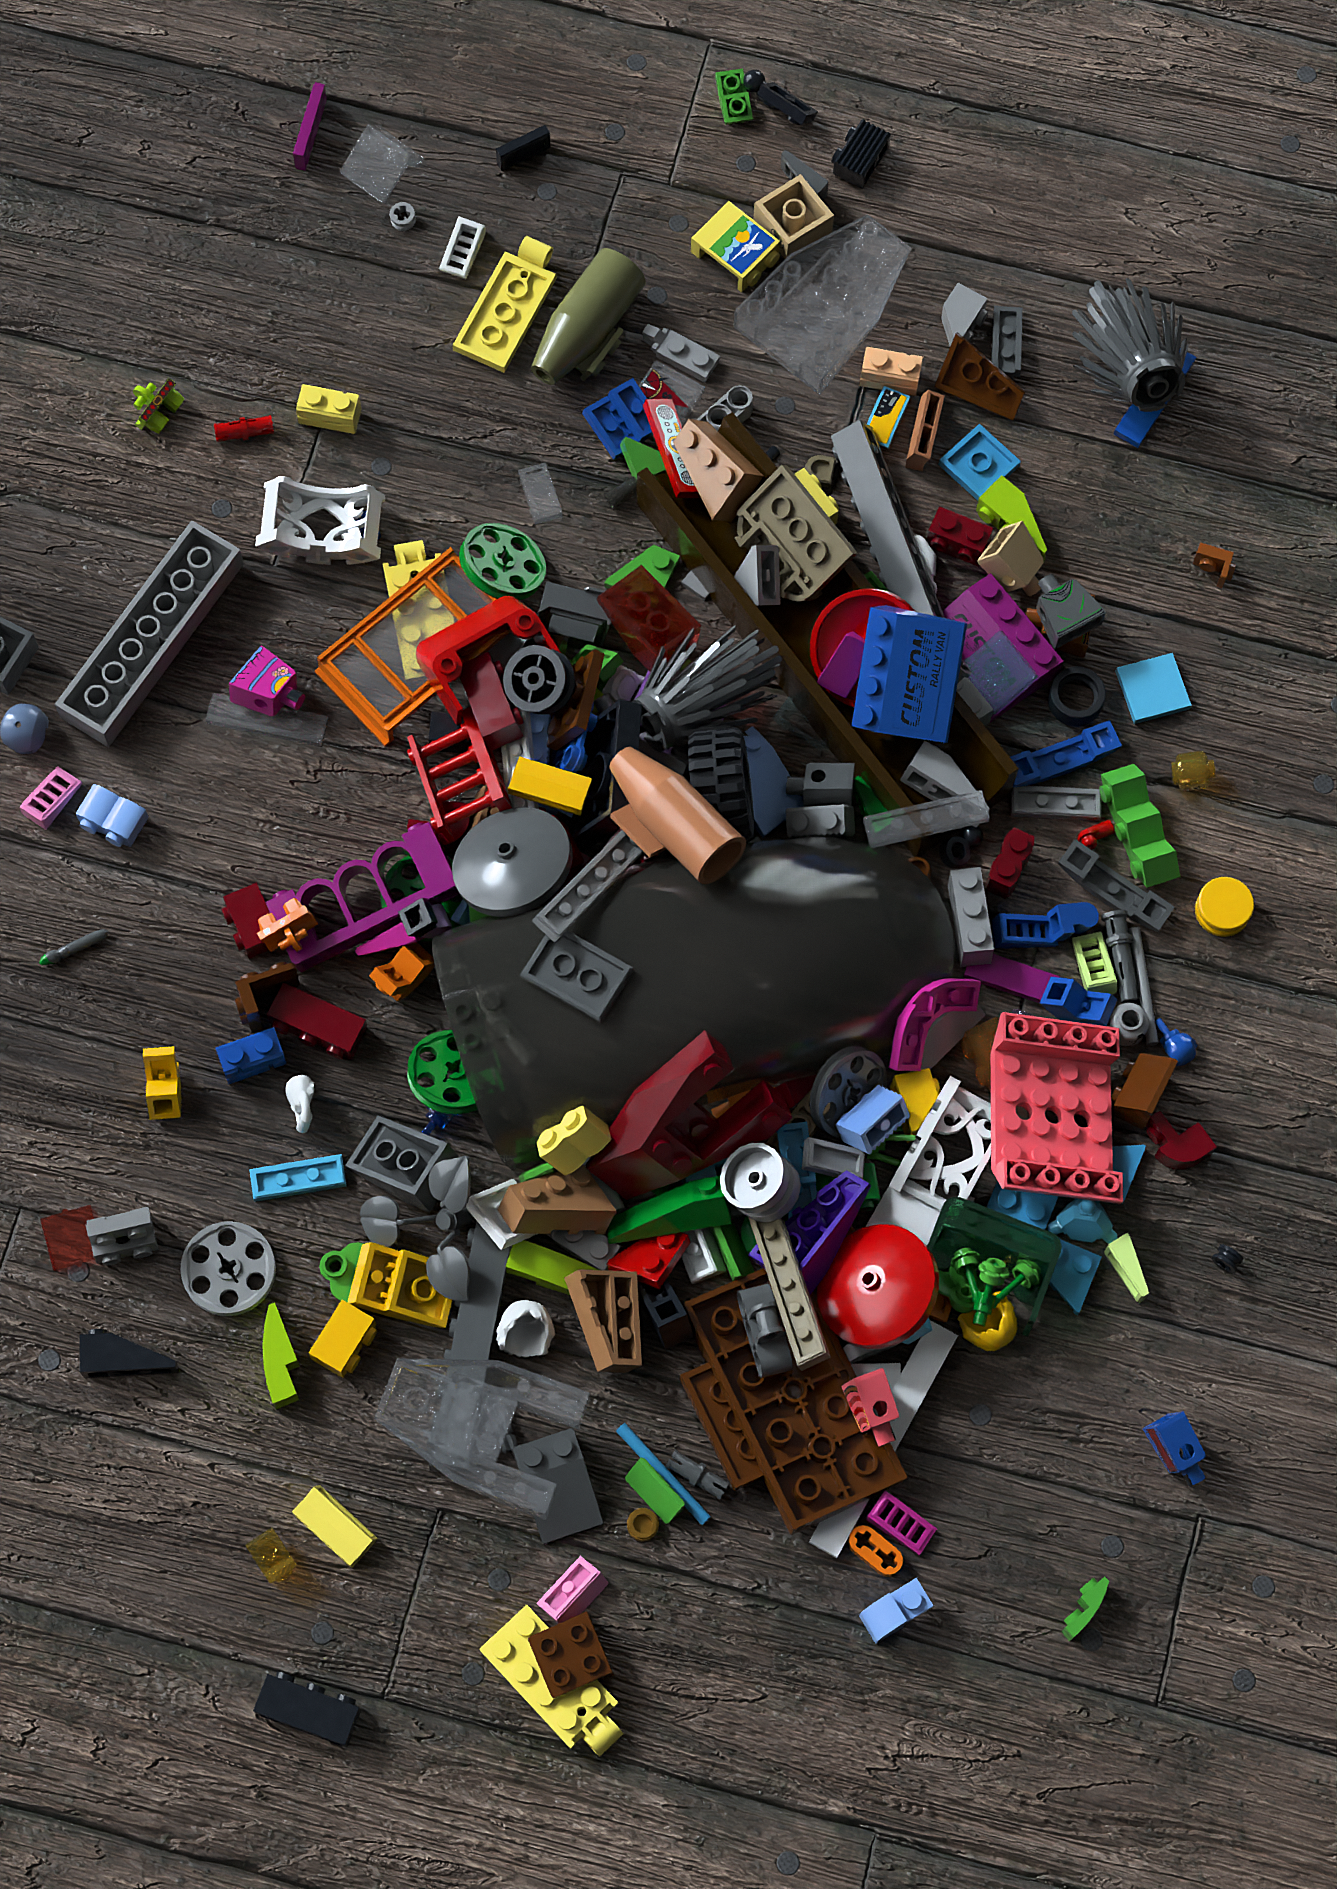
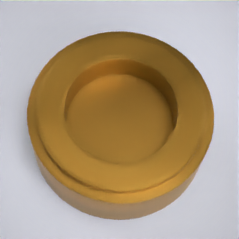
M639 1508L629 1515L627 1530L633 1539L640 1542L649 1541L658 1532V1518L650 1509Z

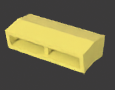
M321 1485L314 1486L292 1511L296 1518L351 1568L354 1567L378 1539Z

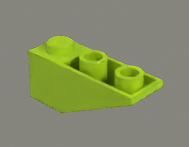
M1001 475L979 497L976 511L985 523H991L998 530L1023 521L1044 562L1047 548L1025 495Z

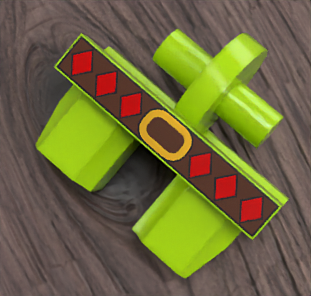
M169 378L156 396L152 393L157 387L151 382L146 388L138 385L134 388L133 393L137 400L133 406L140 410L144 404L148 405L135 426L141 430L146 426L158 434L162 431L169 419L157 411V409L162 404L175 413L185 400L174 389L176 383Z

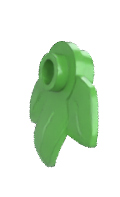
M350 1243L341 1251H330L320 1261V1272L326 1280L330 1281L331 1293L339 1301L343 1299L348 1302L363 1243ZM332 1263H340L341 1269L338 1272H332L330 1270Z
M950 1266L949 1272L938 1271V1292L949 1297L950 1304L956 1311L961 1313L971 1312L974 1303L967 1276L957 1274L952 1266ZM975 1271L973 1274L978 1291L984 1292L987 1283L983 1282Z

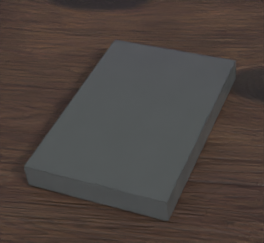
M567 930L555 943L545 934L520 976L527 982L597 1022L602 1023L634 972V969Z

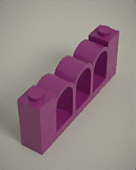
M421 822L411 826L407 833L402 834L404 842L391 841L383 844L376 850L371 863L357 859L346 862L337 870L333 882L327 879H313L302 885L297 893L293 889L281 890L275 893L271 900L265 902L269 912L278 921L287 915L283 906L293 898H296L302 905L308 908L309 903L317 894L323 892L335 894L349 925L320 940L313 927L307 931L308 936L300 940L302 950L296 952L292 945L286 948L292 963L295 964V967L300 972L316 966L401 923L402 920L398 911L420 898H428L430 904L435 905L460 895L453 880L452 865L430 822L425 824ZM408 855L412 857L426 888L395 902L385 881L384 869L387 862L394 856ZM358 874H371L375 878L387 907L357 921L347 899V884Z

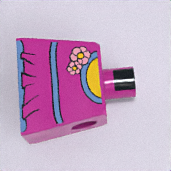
M263 646L258 648L229 682L231 702L269 716L276 715L284 704L294 710H298L305 699V695L296 690L297 673L295 670Z

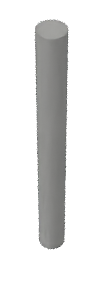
M1132 927L1128 929V932L1133 936L1131 952L1140 997L1139 1002L1149 1017V1027L1145 1034L1146 1045L1154 1046L1159 1042L1140 927Z

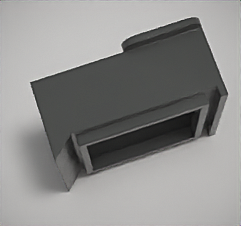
M546 581L537 615L549 633L565 635L594 644L600 642L599 647H602L610 626L616 594L593 587H585L584 590H579Z

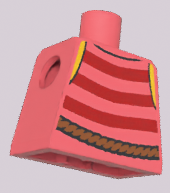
M880 1368L853 1378L842 1385V1390L860 1431L863 1433L872 1429L878 1447L895 1441L896 1437L890 1422L899 1418V1413L884 1369ZM873 1408L876 1409L878 1416L874 1414Z

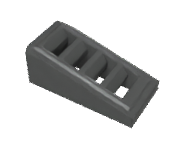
M784 150L781 154L782 171L789 180L801 174L823 201L828 193V180L792 153Z

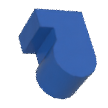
M1088 902L1059 904L1047 913L1053 942L1064 941L1073 933L1078 935L1084 934L1095 926L1099 920V913L1096 907Z

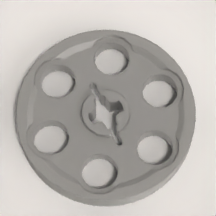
M219 1222L202 1229L190 1240L181 1259V1279L189 1297L201 1309L218 1316H236L254 1309L267 1297L274 1284L276 1262L268 1241L256 1229L240 1222ZM230 1230L236 1234V1240L232 1245L223 1246L219 1243V1236L223 1231ZM259 1244L264 1248V1253L259 1259L252 1260L247 1257L246 1250L250 1245ZM199 1247L209 1250V1258L203 1263H196L192 1260L194 1250ZM219 1254L228 1264H236L233 1270L238 1283L228 1273H220L224 1268L218 1256ZM254 1274L262 1275L265 1279L264 1286L259 1290H251L247 1286L248 1279ZM206 1278L210 1281V1288L206 1293L198 1294L193 1290V1284L197 1279ZM228 1291L235 1292L238 1295V1302L230 1308L224 1307L220 1302L222 1295Z

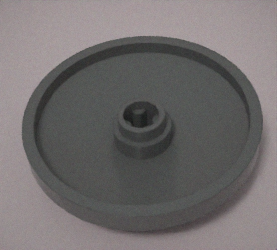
M526 807L503 810L479 822L462 839L453 859V880L461 897L476 911L498 917L519 915L539 907L561 888L572 866L573 848L563 825L551 814L539 809Z

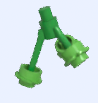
M962 1248L954 1253L950 1264L955 1268L957 1274L967 1276L972 1292L973 1311H975L973 1324L984 1327L987 1316L991 1315L992 1310L996 1308L1000 1301L1019 1284L1025 1288H1030L1033 1284H1039L1041 1269L1033 1260H1017L1016 1266L1012 1269L1015 1279L999 1294L994 1296L991 1294L993 1286L1002 1285L1005 1279L1009 1277L1010 1273L1006 1264L997 1258H989L980 1264V1254L972 1251L971 1248ZM978 1269L980 1270L979 1278L987 1283L984 1292L978 1291L973 1272Z

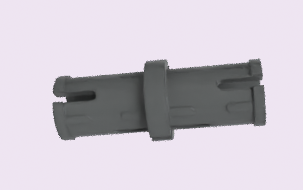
M675 1449L671 1458L682 1465L669 1459L665 1467L688 1479L691 1486L695 1487L697 1485L720 1500L724 1495V1491L715 1487L714 1484L726 1491L730 1482L707 1470V1465L704 1463L697 1464Z

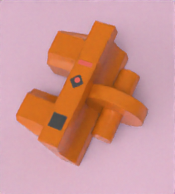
M293 898L283 906L287 914L285 917L277 921L272 913H267L258 919L260 931L257 934L270 952L279 947L283 951L291 945L296 952L302 950L300 940L308 936L307 931L318 925V922L308 908L302 905L296 898Z

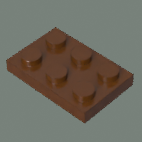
M594 649L586 656L580 657L572 665L576 677L574 693L569 702L562 709L555 712L554 718L547 729V734H549L547 747L557 751L586 731L604 653Z

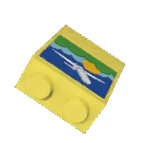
M730 201L691 238V253L699 259L707 253L738 277L737 289L740 292H743L748 286H754L760 279L761 273L767 267H773L780 257V240Z

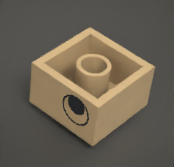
M800 174L756 201L754 204L753 220L780 240L779 253L788 261L832 233L834 214Z

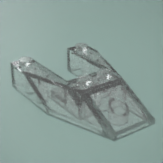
M397 1358L374 1420L454 1483L513 1509L546 1520L557 1492V1484L497 1463L498 1457L517 1408L580 1429L590 1402V1392L499 1360Z

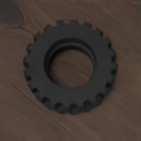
M736 727L694 732L689 736L688 741L690 784L748 843L754 838V811L749 763L743 732Z

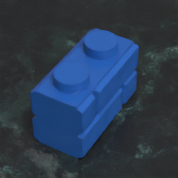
M274 1027L216 1047L228 1085L270 1070V1067L277 1068L287 1064Z

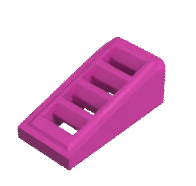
M410 918L412 925L415 927L414 922ZM401 922L356 948L355 952L358 956L413 944L424 938L408 936Z
M887 1491L883 1492L866 1518L868 1522L918 1556H920L937 1530L936 1527ZM888 1504L892 1507V1510L886 1519L883 1520L879 1516ZM900 1512L903 1517L894 1528L890 1523L896 1514ZM910 1519L914 1524L906 1536H904L900 1532ZM922 1527L925 1531L915 1544L911 1539L918 1528Z

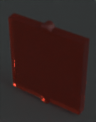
M91 1205L70 1211L63 1209L62 1213L40 1219L53 1271L74 1265L81 1267L82 1263L95 1260L86 1230V1221L94 1219Z

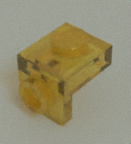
M273 1527L245 1545L269 1583L275 1580L276 1582L285 1580L292 1574V1569L297 1566Z

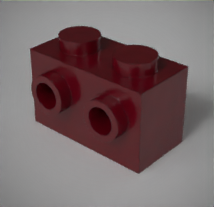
M939 506L928 530L926 541L931 548L979 567L980 565L977 560L990 544L993 527Z

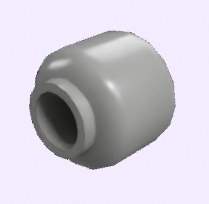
M1124 1003L1118 1005L1113 1010L1107 1026L1119 1028V1043L1121 1046H1133L1144 1038L1149 1027V1017L1141 1006L1134 1003Z

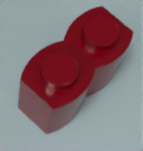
M1015 827L1007 833L1000 853L991 865L986 882L987 891L1004 899L1014 892L1021 871L1029 861L1034 846L1033 835Z

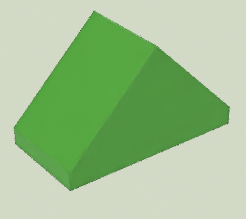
M628 437L622 440L620 448L635 484L637 483V473L646 467L653 475L666 472L658 450Z

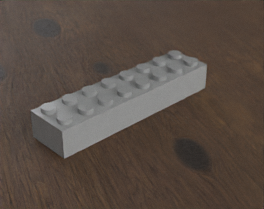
M191 520L56 701L55 707L59 717L109 748L244 565L241 550Z

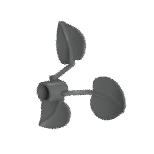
M461 1156L440 1161L430 1170V1192L435 1199L441 1201L440 1206L442 1209L438 1214L398 1219L400 1211L398 1203L394 1199L382 1195L372 1197L362 1205L360 1221L371 1242L386 1247L392 1246L398 1241L400 1236L399 1225L436 1221L437 1226L441 1230L450 1232V1234L437 1247L438 1254L432 1255L427 1259L426 1271L429 1282L438 1293L446 1298L457 1301L470 1299V1267L468 1259L459 1248L454 1246L446 1247L454 1237L460 1235L459 1229L468 1227L472 1222V1214L466 1208L471 1187L469 1156Z

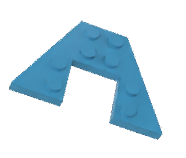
M1145 1145L1112 1147L1113 1171L1123 1172V1202L1145 1151ZM997 1181L985 1212L994 1222L1000 1225L1005 1235L1011 1241L1013 1240L1026 1255L1025 1258L1033 1260L1040 1267L1041 1274L1047 1279L1052 1289L1056 1290L1073 1309L1072 1312L1078 1315L1102 1256L1044 1232L1058 1196L1002 1189Z

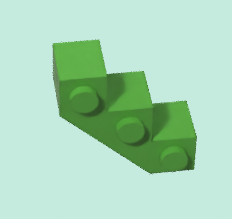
M1135 764L1101 774L1103 785L1099 787L1100 795L1103 802L1108 805L1115 823L1116 835L1123 842L1134 878L1139 879L1146 887H1150L1180 877L1176 850L1164 837L1161 813L1149 801L1145 774Z

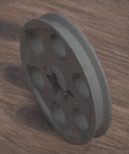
M850 1046L839 1050L825 1062L815 1078L810 1094L811 1117L820 1130L833 1137L841 1138L835 1125L841 1116L848 1113L861 1101L865 1094L870 1093L878 1084L886 1089V1068L877 1054L860 1046ZM857 1056L855 1067L850 1069L852 1060ZM874 1068L872 1078L867 1081L868 1073ZM833 1074H835L836 1076L833 1084L831 1086H828L830 1077ZM830 1103L828 1113L823 1116L825 1106Z

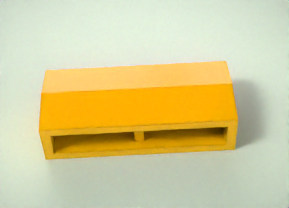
M519 756L508 787V794L581 816L590 791L592 778Z

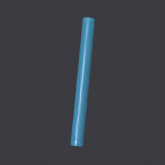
M626 1423L616 1430L640 1458H645L685 1502V1508L701 1525L711 1518L705 1509Z

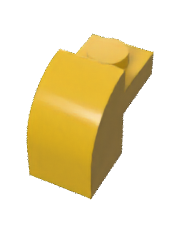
M174 1046L143 1049L149 1119L181 1118V1080Z

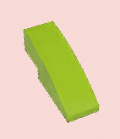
M525 1240L512 1246L505 1266L507 1273L535 1281L536 1285L570 1295L564 1277L579 1269L598 1270L569 1256Z
M274 1302L268 1306L264 1324L263 1366L272 1403L275 1409L299 1400L288 1371L300 1367Z

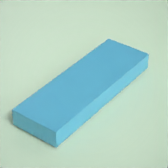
M342 1154L249 1169L254 1202L347 1186Z

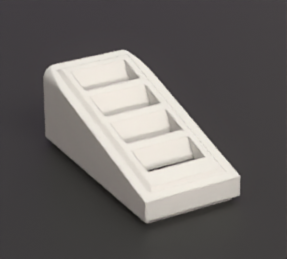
M458 216L439 270L466 280L487 231L485 225ZM464 231L475 235V237L471 239L461 234ZM458 241L470 244L471 248L468 249L457 245ZM454 250L467 254V259L453 255ZM450 260L463 264V270L448 265Z

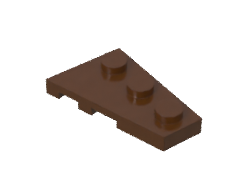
M958 332L955 333L934 387L1014 420L1026 392Z

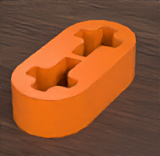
M861 1525L852 1530L848 1538V1545L857 1557L882 1576L890 1577L899 1572L903 1564V1557L895 1546L869 1526ZM865 1533L870 1536L868 1542L875 1549L872 1551L865 1545L861 1549L856 1546L858 1540L855 1535L863 1536ZM879 1551L886 1557L890 1553L895 1556L893 1563L896 1567L888 1566L884 1569L881 1566L883 1560L876 1553Z

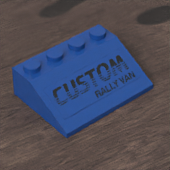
M887 605L870 607L851 726L877 733L947 743L967 623Z

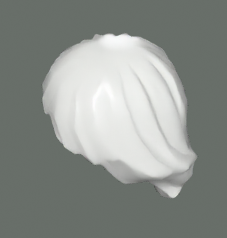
M529 1300L517 1301L505 1309L499 1326L496 1329V1341H498L499 1349L504 1350L509 1355L515 1354L518 1357L523 1356L525 1358L545 1355L548 1353L547 1350L550 1347V1342L555 1336L551 1316L540 1303Z

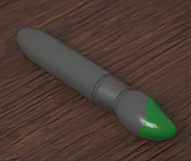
M100 929L58 948V950H50L41 957L39 963L40 965L58 963L63 958L101 942L108 936L109 931Z

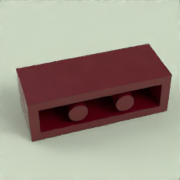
M486 652L462 663L460 679L481 735L489 749L493 751L524 737L520 725L525 723L518 707L513 709L511 701L505 693L502 680L504 668L500 660L494 662L490 653Z
M282 983L267 1012L269 1023L272 1024L271 1028L274 1027L275 1031L287 1035L288 1032L299 1036L298 1040L310 1047H315L317 1044L325 1048L329 1055L340 1060L343 1057L350 1060L353 1059L368 1029L366 1019L286 983Z

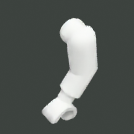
M916 535L914 536L934 591L937 593V585L933 581V576H936L937 556L925 538Z

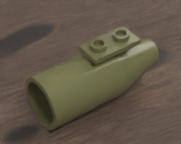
M608 248L599 250L550 317L531 366V371L539 380L548 385H554L574 368L582 373L580 378L583 381L591 374L595 377L599 374L606 364L602 361L607 353L612 355L621 344L618 338L624 330L620 327L616 330L614 327L646 285L644 274L634 262L615 250Z

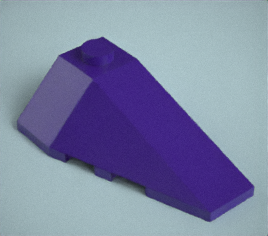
M847 1170L818 1191L816 1199L804 1208L799 1206L791 1212L793 1216L785 1221L809 1295L829 1270L871 1188L868 1182ZM756 1244L749 1253V1256L765 1269L758 1245Z

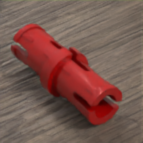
M271 415L253 419L240 417L238 421L214 424L216 442L240 438L244 441L249 440L248 437L274 434Z

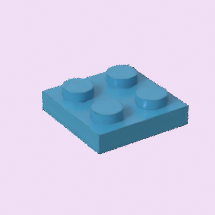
M978 424L939 460L938 465L978 501L979 497L1001 475L1007 478L1020 467L1021 461L981 424Z

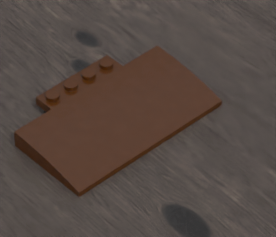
M763 1268L682 1304L688 1315L694 1339L706 1364L681 1374L680 1380L733 1490L736 1491L763 1479L790 1535H794L907 1480L908 1477L891 1443L878 1447L872 1429L863 1433L860 1431L841 1387L857 1376L836 1334L824 1321L819 1309L817 1296L814 1292L810 1294V1298L816 1309L815 1313L830 1358L801 1371L797 1366L786 1333L785 1337L792 1358V1371L763 1378L759 1376L740 1312L737 1291L769 1284L771 1287L767 1272ZM779 1312V1316H780V1319H781V1323H782V1326L784 1327V1324H783V1321H782V1318H781V1315H780V1312Z

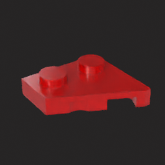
M682 1232L640 1239L609 1259L606 1264L609 1271L637 1272L638 1282L660 1289L691 1241L689 1235Z

